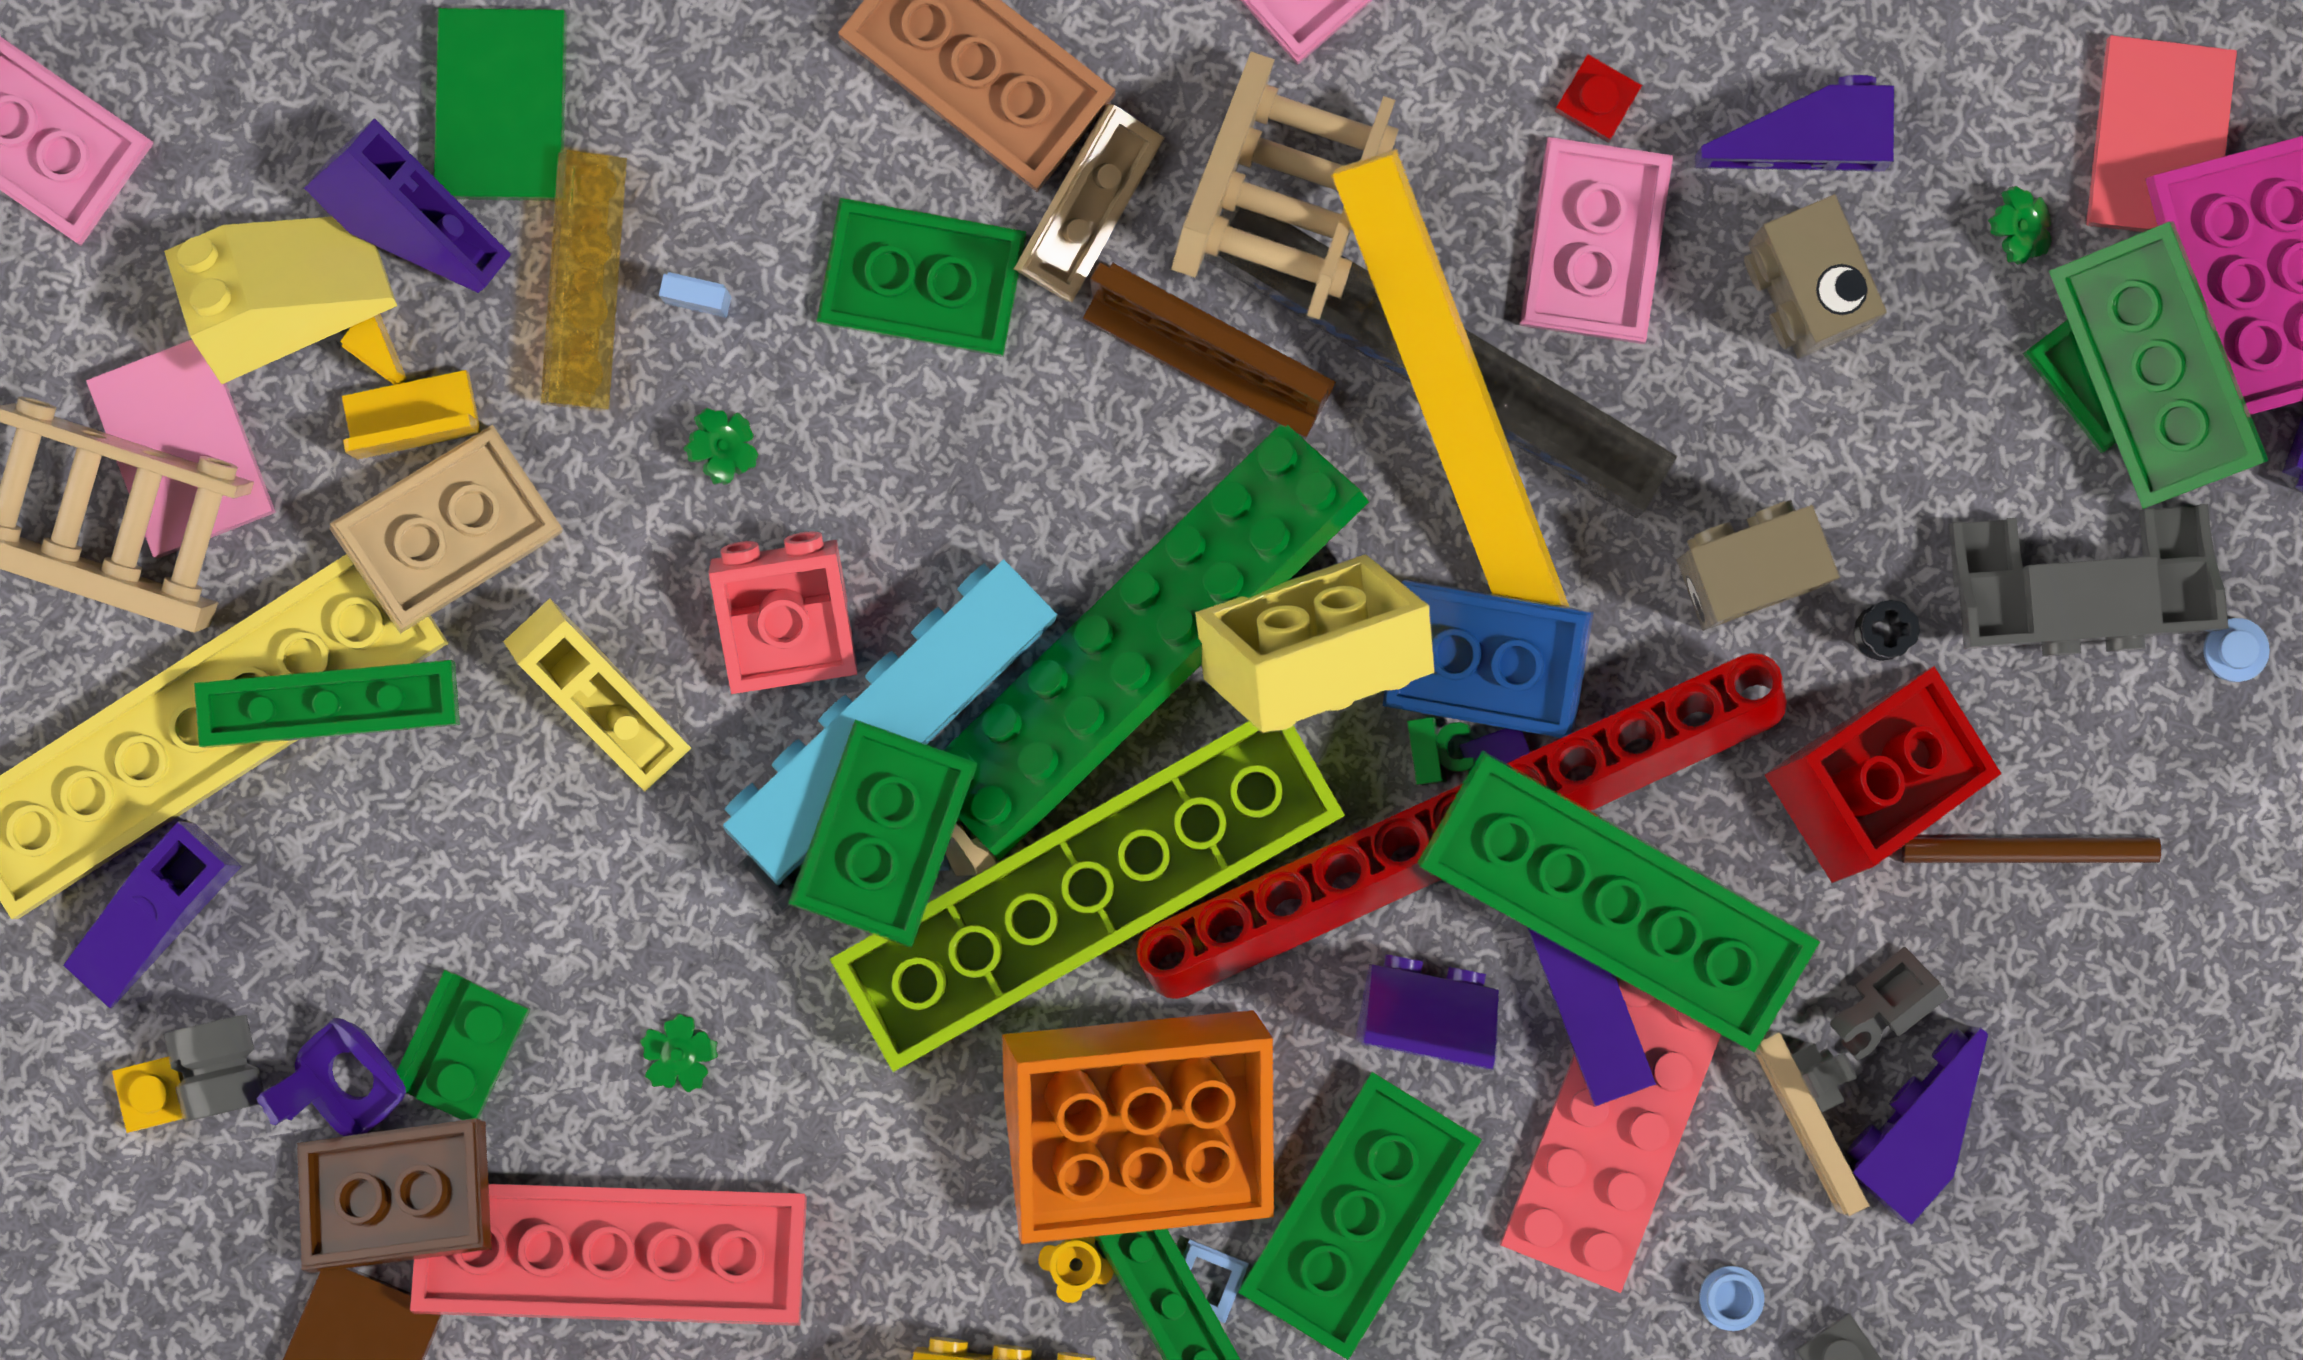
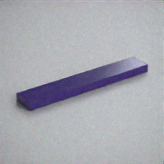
M1509 728L1459 745L1463 758H1474L1475 763L1482 751L1487 752L1504 763L1511 762L1530 753L1523 731ZM1527 927L1594 1107L1656 1085L1615 975Z

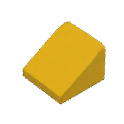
M381 314L350 327L340 341L343 343L342 347L392 384L404 383L407 377Z

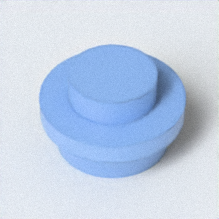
M2243 618L2228 619V629L2208 633L2203 651L2207 666L2216 676L2229 682H2242L2254 678L2264 669L2269 659L2270 649L2265 633L2257 624Z
M1738 1266L1720 1267L1711 1272L1701 1285L1699 1292L1700 1308L1706 1319L1714 1326L1727 1331H1739L1751 1326L1759 1318L1764 1307V1291L1759 1280L1748 1270Z

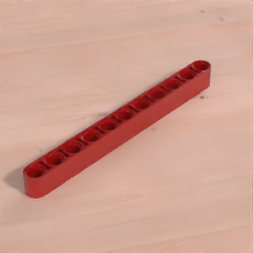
M1749 653L1739 656L1506 764L1592 811L1769 730L1778 724L1785 714L1787 704L1780 667L1772 658L1764 654ZM1755 685L1765 686L1770 689L1767 695L1756 700L1740 696L1745 689ZM1696 712H1704L1712 716L1707 723L1697 727L1687 726L1682 723L1685 717ZM1636 739H1648L1653 742L1652 746L1642 753L1633 754L1624 751L1626 745ZM1584 765L1595 769L1592 775L1584 780L1573 781L1565 778L1567 773L1577 766ZM1463 784L1152 926L1144 932L1138 941L1136 950L1138 962L1149 982L1157 993L1166 998L1179 999L1190 996L1442 880L1422 869L1417 862ZM1410 845L1419 848L1416 855L1408 861L1395 862L1390 859L1394 851L1400 847ZM1355 872L1360 874L1358 881L1349 888L1336 889L1332 887L1336 878L1344 873ZM1299 899L1302 901L1299 908L1290 915L1277 916L1274 914L1277 906L1284 900ZM1233 925L1243 927L1239 937L1232 942H1216V937L1226 927ZM1173 952L1184 953V958L1175 968L1169 970L1157 969L1159 962L1167 954Z

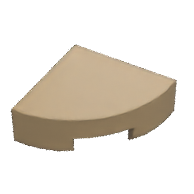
M958 818L945 855L956 876L977 875L995 865L996 858L977 837L970 840L961 825L962 821Z

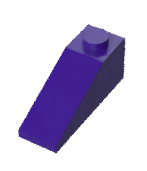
M1869 75L1839 77L1838 85L1830 84L1702 145L1695 155V168L1884 172L1894 162V86L1877 85V78Z
M375 118L331 156L304 187L322 208L335 218L350 234L477 293L489 284L512 255Z

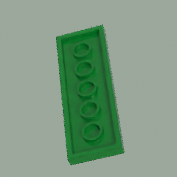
M1485 751L1481 752L1417 862L1422 869L1754 1053L1820 944V941L1812 934Z

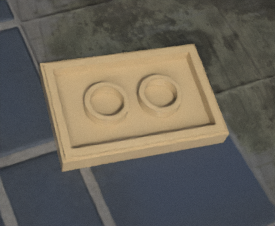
M493 425L330 523L331 532L400 634L542 547L563 531V528Z

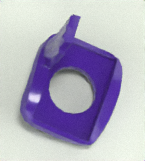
M334 1018L298 1051L295 1060V1072L262 1092L258 1096L257 1102L268 1116L270 1124L275 1126L285 1119L291 1121L312 1102L337 1133L343 1136L368 1133L383 1121L403 1100L406 1087L394 1067L364 1030L343 1018ZM353 1053L373 1074V1088L367 1096L355 1097L347 1094L339 1087L334 1079L332 1070L333 1062L338 1054Z

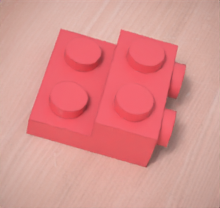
M802 532L785 538V548L760 551L757 542H737L723 547L720 550L722 557L711 559L709 578L731 694L857 675L858 666L837 540L823 542L820 532Z

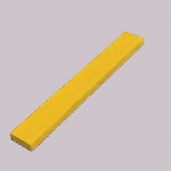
M1397 149L1337 168L1332 173L1334 183L1492 594L1570 607Z

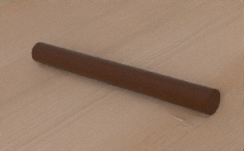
M2159 837L1913 838L1902 846V863H2159L2161 859V842Z

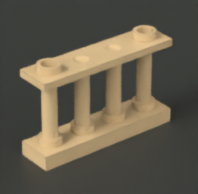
M1250 52L1184 222L1171 270L1196 278L1205 253L1217 257L1218 252L1221 251L1316 283L1307 316L1320 319L1327 296L1331 295L1341 298L1353 262L1342 258L1352 228L1345 209L1343 208L1342 214L1245 182L1246 175L1236 172L1239 164L1250 168L1252 162L1337 190L1332 173L1344 165L1261 138L1262 131L1253 128L1255 121L1267 125L1268 120L1271 119L1363 150L1361 160L1393 149L1399 129L1389 126L1388 122L1395 100L1383 96L1372 127L1277 95L1279 88L1268 85L1275 59ZM1237 206L1332 238L1326 259L1229 227V219L1219 216L1223 208L1234 212Z
M18 397L17 404L0 405V422L16 427L0 484V569L193 633L210 627L218 602L201 597L202 587L197 585L222 496L234 499L251 494L254 482L235 476L238 467L220 459L200 456L199 462L195 463L55 417L56 407L37 399ZM41 436L77 447L52 536L51 538H44L43 543L40 544L20 537L22 528L16 524ZM105 456L135 466L137 470L112 557H105L103 564L80 557L82 548L76 544L101 457ZM162 476L196 486L198 489L172 577H165L163 584L140 577L142 568L137 565L159 485Z

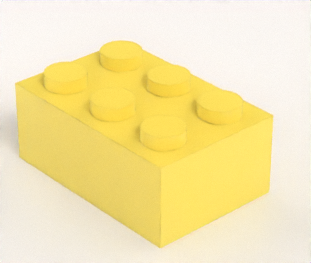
M1366 554L1291 579L1250 598L1239 597L1196 612L1198 637L1202 643L1203 679L1262 733L1288 729L1299 720L1328 710L1347 708L1356 700L1384 690L1401 689L1407 686L1410 681L1435 673L1429 605Z

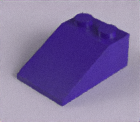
M1388 954L1385 955L1383 966L1369 964L1355 1040L1366 1045L1494 1070L1499 990L1484 987L1486 974L1448 967L1446 979L1421 974L1423 961Z

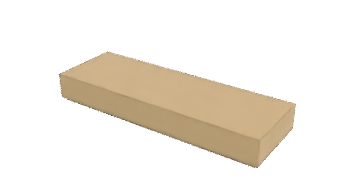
M1106 104L1014 270L1065 301L1073 302L1165 137L1117 106Z
M1768 1032L1755 1051V1055L1835 1210L1841 1214L1851 1216L1869 1207L1817 1103L1812 1098L1803 1081L1801 1072L1780 1032Z

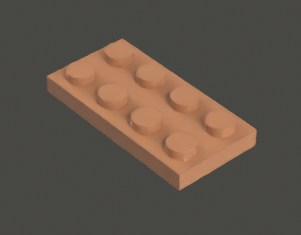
M864 0L838 32L841 40L1037 193L1101 114L1106 104H1109L1116 95V90L1001 0Z

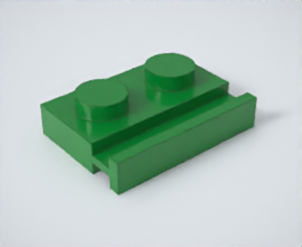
M444 970L396 1071L406 1087V1093L460 1120L479 1119L531 1008L450 970Z

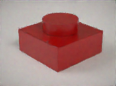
M1587 54L1554 112L1609 143L1642 85Z

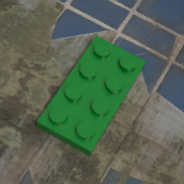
M2169 221L2049 271L2143 509L2269 461L2174 221Z
M1371 1071L1241 1284L1238 1293L1349 1360L1482 1139Z

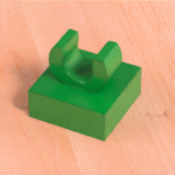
M1434 717L1407 721L1416 785L1447 782L1445 768L1456 772H1464L1473 768L1475 764L1474 758L1457 760L1452 758L1447 750L1448 742L1453 736L1471 733L1470 725L1454 722L1447 724L1439 730L1438 719Z

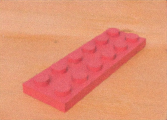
M1615 976L1656 1085L1594 1107L1575 1054L1573 1055L1500 1245L1621 1293L1721 1034Z
M489 1184L492 1249L414 1259L410 1311L414 1314L800 1326L807 1197L805 1194Z

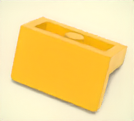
M467 370L342 396L350 438L343 440L345 453L357 460L473 436L481 432L471 380Z

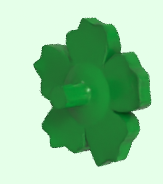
M2018 186L2009 187L2007 191L2002 192L2005 205L1998 206L1995 210V215L1989 218L1988 222L1991 225L1990 233L1992 235L2007 236L2002 242V249L2007 253V262H2014L2020 265L2026 263L2029 257L2035 258L2048 253L2052 238L2046 227H2050L2051 218L2049 208L2042 197L2033 199L2030 191H2024Z
M705 408L701 411V414L694 417L699 430L690 434L689 442L683 449L688 455L689 462L707 460L703 466V472L710 476L713 485L718 483L729 484L733 480L735 473L741 475L747 470L756 467L758 451L747 443L753 439L754 435L750 429L749 421L737 412L728 418L723 410L715 411Z
M678 1014L673 1020L664 1023L666 1035L660 1031L648 1029L645 1037L640 1040L644 1048V1058L649 1061L658 1060L649 1067L645 1074V1077L651 1081L653 1087L664 1086L672 1088L676 1084L677 1076L686 1092L703 1087V1079L709 1071L705 1065L699 1062L711 1061L718 1057V1042L710 1039L705 1031L698 1032L693 1037L695 1030V1020L693 1017Z

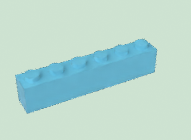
M1004 559L993 570L983 563L971 573L957 589L964 597L946 614L939 607L930 612L911 632L918 640L900 658L893 651L887 653L865 675V678L871 685L854 701L847 695L837 700L818 720L825 728L807 746L800 739L794 741L772 763L771 766L778 773L760 790L753 783L749 784L725 807L724 810L731 816L723 824L725 832L778 886L804 862L854 720L927 745L1055 623L1057 613Z

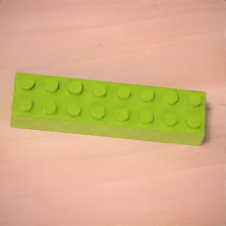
M1248 721L927 903L912 948L876 935H871L830 958V961L892 1072H895L1345 815L1294 725L1285 730L1262 733Z

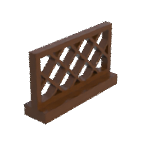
M1112 262L1111 266L1108 267L1099 263L1091 277L1093 299L1082 318L1083 321L1277 425L1290 426L1298 435L1306 440L1336 384L1335 381Z

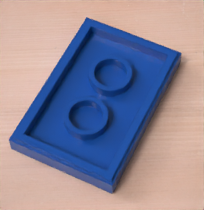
M1407 579L1402 580L1404 586L1429 605L1435 673L1410 681L1407 686L1401 689L1385 690L1382 706L1559 738L1574 733L1594 611Z

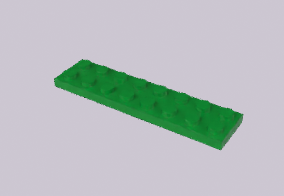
M1280 424L943 750L977 763L958 818L1000 861L1202 665V643L1198 637L1196 612L1239 597L1250 598L1289 581L1369 503L1362 491L1290 426L1287 425L1285 427Z

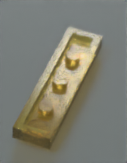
M564 150L558 153L541 405L599 411L609 409L627 158L573 150Z

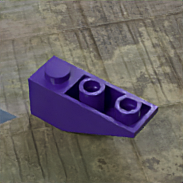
M178 821L133 870L63 966L105 1005L113 1008L242 866L197 824Z
M1970 1026L1965 1033H1962L1958 1028L1952 1030L1939 1043L1931 1055L1938 1064L1922 1082L1915 1076L1911 1077L1889 1102V1105L1896 1110L1880 1130L1873 1124L1865 1128L1852 1142L1846 1152L1853 1158L1849 1167L1856 1181L1896 1217L1907 1224L1912 1225L1955 1176L1988 1038V1033L1981 1027Z

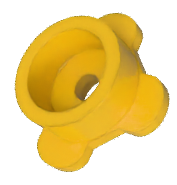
M1094 1236L1067 1239L1057 1246L1046 1245L1039 1253V1266L1051 1273L1053 1280L1058 1285L1056 1290L1057 1296L1064 1302H1077L1080 1300L1083 1291L1096 1283L1107 1284L1113 1277L1114 1272L1106 1258H1102L1095 1246L1096 1239ZM1077 1258L1081 1260L1082 1268L1080 1270L1074 1271L1071 1269L1070 1261Z

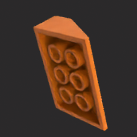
M1254 1010L1002 1034L1004 1101L1018 1234L1021 1244L1274 1217L1273 1037Z

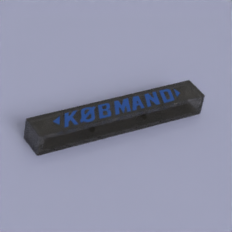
M1237 206L1234 212L1224 209L1220 216L1229 219V227L1326 259L1329 247L1291 224ZM1221 251L1218 252L1217 257L1205 253L1204 260L1411 383L1368 270L1352 262L1341 298L1328 295L1320 319L1307 316L1316 283ZM1465 329L1506 440L1637 519L1646 510L1676 460L1677 455Z

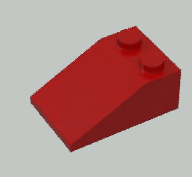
M1933 666L1813 740L1764 775L1831 883L1875 867L2002 773L1939 672Z

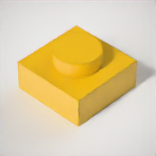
M169 1057L112 1071L126 1133L183 1119L176 1087L183 1081L184 1076L182 1072L171 1069Z

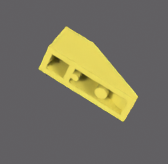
M550 598L503 641L517 664L644 792L691 749L684 739L592 640Z

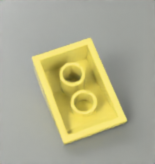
M333 217L221 225L164 251L189 335L221 385L397 306L377 246L350 234Z

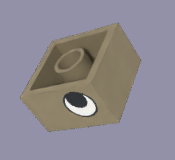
M1835 194L1763 224L1749 241L1748 246L1751 254L1744 256L1749 277L1758 291L1768 289L1777 310L1769 315L1774 334L1783 349L1793 346L1798 359L1868 330L1887 313Z
M1788 500L1755 513V516L1746 519L1749 528L1734 532L1731 522H1727L1695 534L1694 538L1687 541L1690 550L1676 559L1703 631L1817 590L1840 578L1813 504L1795 511L1792 500Z

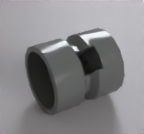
M247 1015L212 1021L163 1034L171 1069L182 1072L184 1076L183 1081L176 1087L183 1122L259 1105L257 1098L264 1092L259 1068L247 1064L246 1057L254 1050Z

